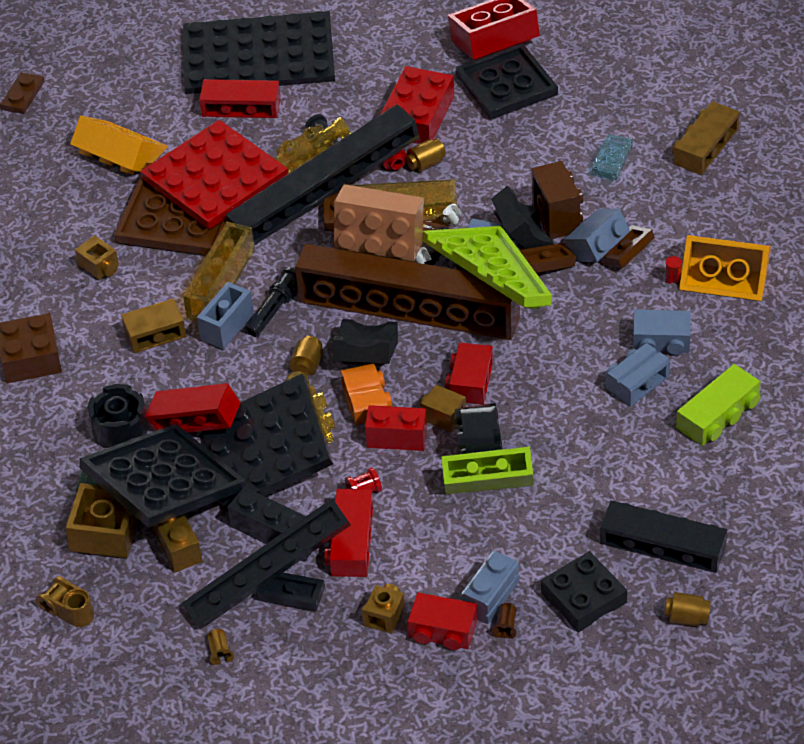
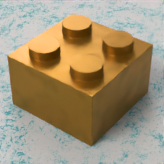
M80 483L66 525L69 551L128 558L139 519L100 485Z

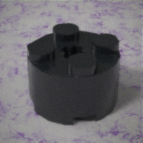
M108 385L102 388V393L98 394L95 398L93 396L90 398L87 409L93 436L103 448H109L147 434L149 422L145 418L147 412L143 395L132 390L130 385Z
M496 403L455 408L461 454L503 450Z

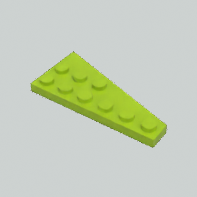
M502 226L423 231L422 241L522 307L539 309L541 306H551L552 294Z

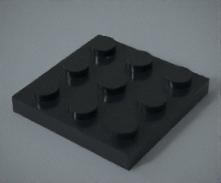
M523 43L455 67L456 76L490 119L558 95L556 83Z

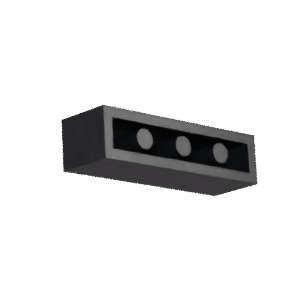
M610 500L600 526V544L717 573L726 548L728 529L689 520L685 517L664 514L657 510H648L632 506L628 503Z

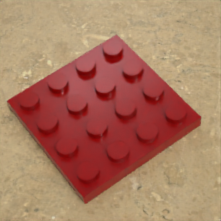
M219 119L142 169L140 174L142 180L210 230L227 218L225 214L286 176L288 168Z

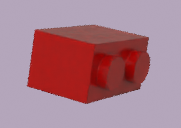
M459 342L457 354L452 353L450 370L453 371L452 374H447L445 388L465 396L466 403L484 404L493 366V346Z
M369 405L365 424L367 448L424 451L427 436L426 408Z
M417 592L408 619L409 638H413L420 644H429L430 642L443 644L451 650L469 649L478 622L477 603Z

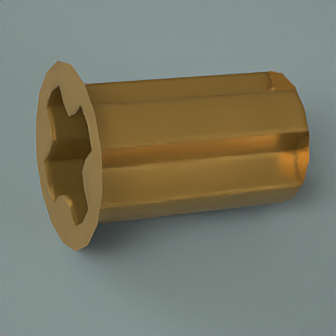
M213 629L207 635L212 654L210 662L213 665L222 664L219 652H223L226 655L225 663L231 662L234 658V653L229 649L225 631Z

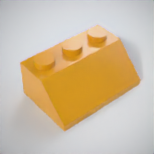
M82 115L79 116L70 145L79 148L78 153L89 157L97 155L100 157V162L113 166L114 163L121 165L119 170L134 175L135 171L140 172L144 169L146 162L153 163L168 148V145L107 120Z
M687 235L679 290L762 301L771 246Z

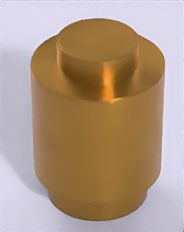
M427 139L409 148L405 159L411 170L416 169L420 173L440 163L442 158L446 156V151L439 139Z
M305 336L297 342L289 362V366L295 374H303L304 377L315 374L323 355L322 342L314 336Z
M674 592L673 598L667 597L664 615L670 616V623L699 627L700 624L707 625L711 600H704L703 596Z

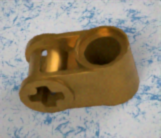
M56 576L53 579V585L44 594L40 593L36 597V602L42 610L52 616L59 617L72 626L84 627L89 625L94 619L95 613L88 592L71 584L61 576Z

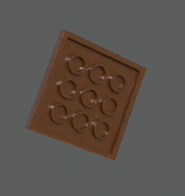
M146 162L145 167L149 166L152 163ZM140 176L116 229L114 238L116 243L217 257L230 226L226 218L209 230L142 180Z

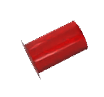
M670 256L665 261L666 282L668 284H678L681 281L682 260L677 256Z

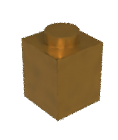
M435 385L429 394L426 393L420 402V408H426L427 423L451 433L458 426L455 408L466 407L465 396Z

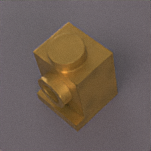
M94 235L75 249L78 267L83 268L98 280L105 275L110 277L117 271L119 262L116 250Z
M385 584L384 587L375 585L367 604L362 608L363 626L392 634L405 607L404 593L393 584Z

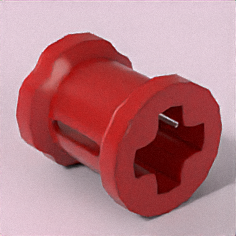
M372 467L368 468L366 473L354 478L348 476L344 479L346 489H372V492L375 491L376 493L382 491L380 478Z

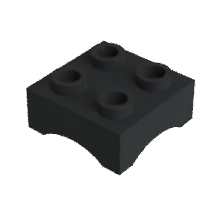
M506 186L491 198L495 207L493 211L495 216L503 223V229L510 239L518 242L522 250L554 244L553 240L541 230L538 210L534 206L520 203L510 187Z
M342 319L339 333L333 338V361H341L343 364H355L357 362L374 363L375 366L389 364L398 343V322L388 321L382 325L367 326L357 323L352 319Z
M590 551L541 580V593L563 614L578 633L603 615L615 611L627 603V589Z

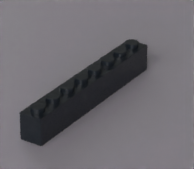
M398 104L391 107L225 214L231 231L248 248L258 244L324 201L325 198L341 190L344 184H350L418 140L420 136L415 119Z

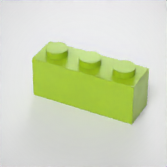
M733 364L677 411L676 428L701 446L705 445L709 440L715 441L721 435L723 428L728 424L734 425L740 419L742 412L747 408L753 409L758 404L761 398V381L736 364Z
M530 446L441 456L446 494L534 486Z

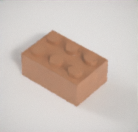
M344 184L334 201V248L414 262L422 246L424 198Z

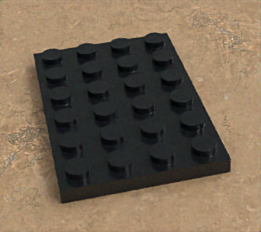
M330 11L183 23L185 94L201 93L204 79L279 81V86L335 81Z

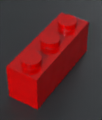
M204 79L199 99L202 117L277 118L281 95L279 81Z
M228 383L156 391L145 418L155 431L173 424H177L187 433L231 428L241 402Z
M336 489L335 502L351 526L328 541L331 542V548L325 549V566H330L331 576L368 577L374 507L372 489Z

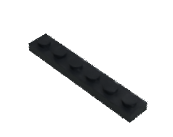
M332 498L182 602V605L196 626L201 629L351 526V524Z

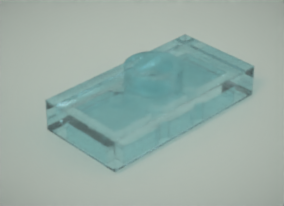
M608 134L592 166V175L617 181L633 147V139Z

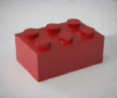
M488 0L448 15L452 42L473 60L519 43H527L531 39L540 36L537 9L525 0Z
M405 66L381 114L398 104L416 121L420 138L413 143L419 144L427 139L433 140L455 96L454 75Z

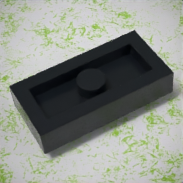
M283 572L258 590V600L317 611L325 589V582L322 579Z

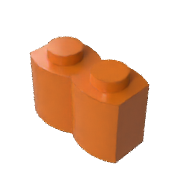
M374 363L340 370L342 389L355 425L366 423L369 405L392 406L390 393L383 390L385 387L383 373L376 370Z

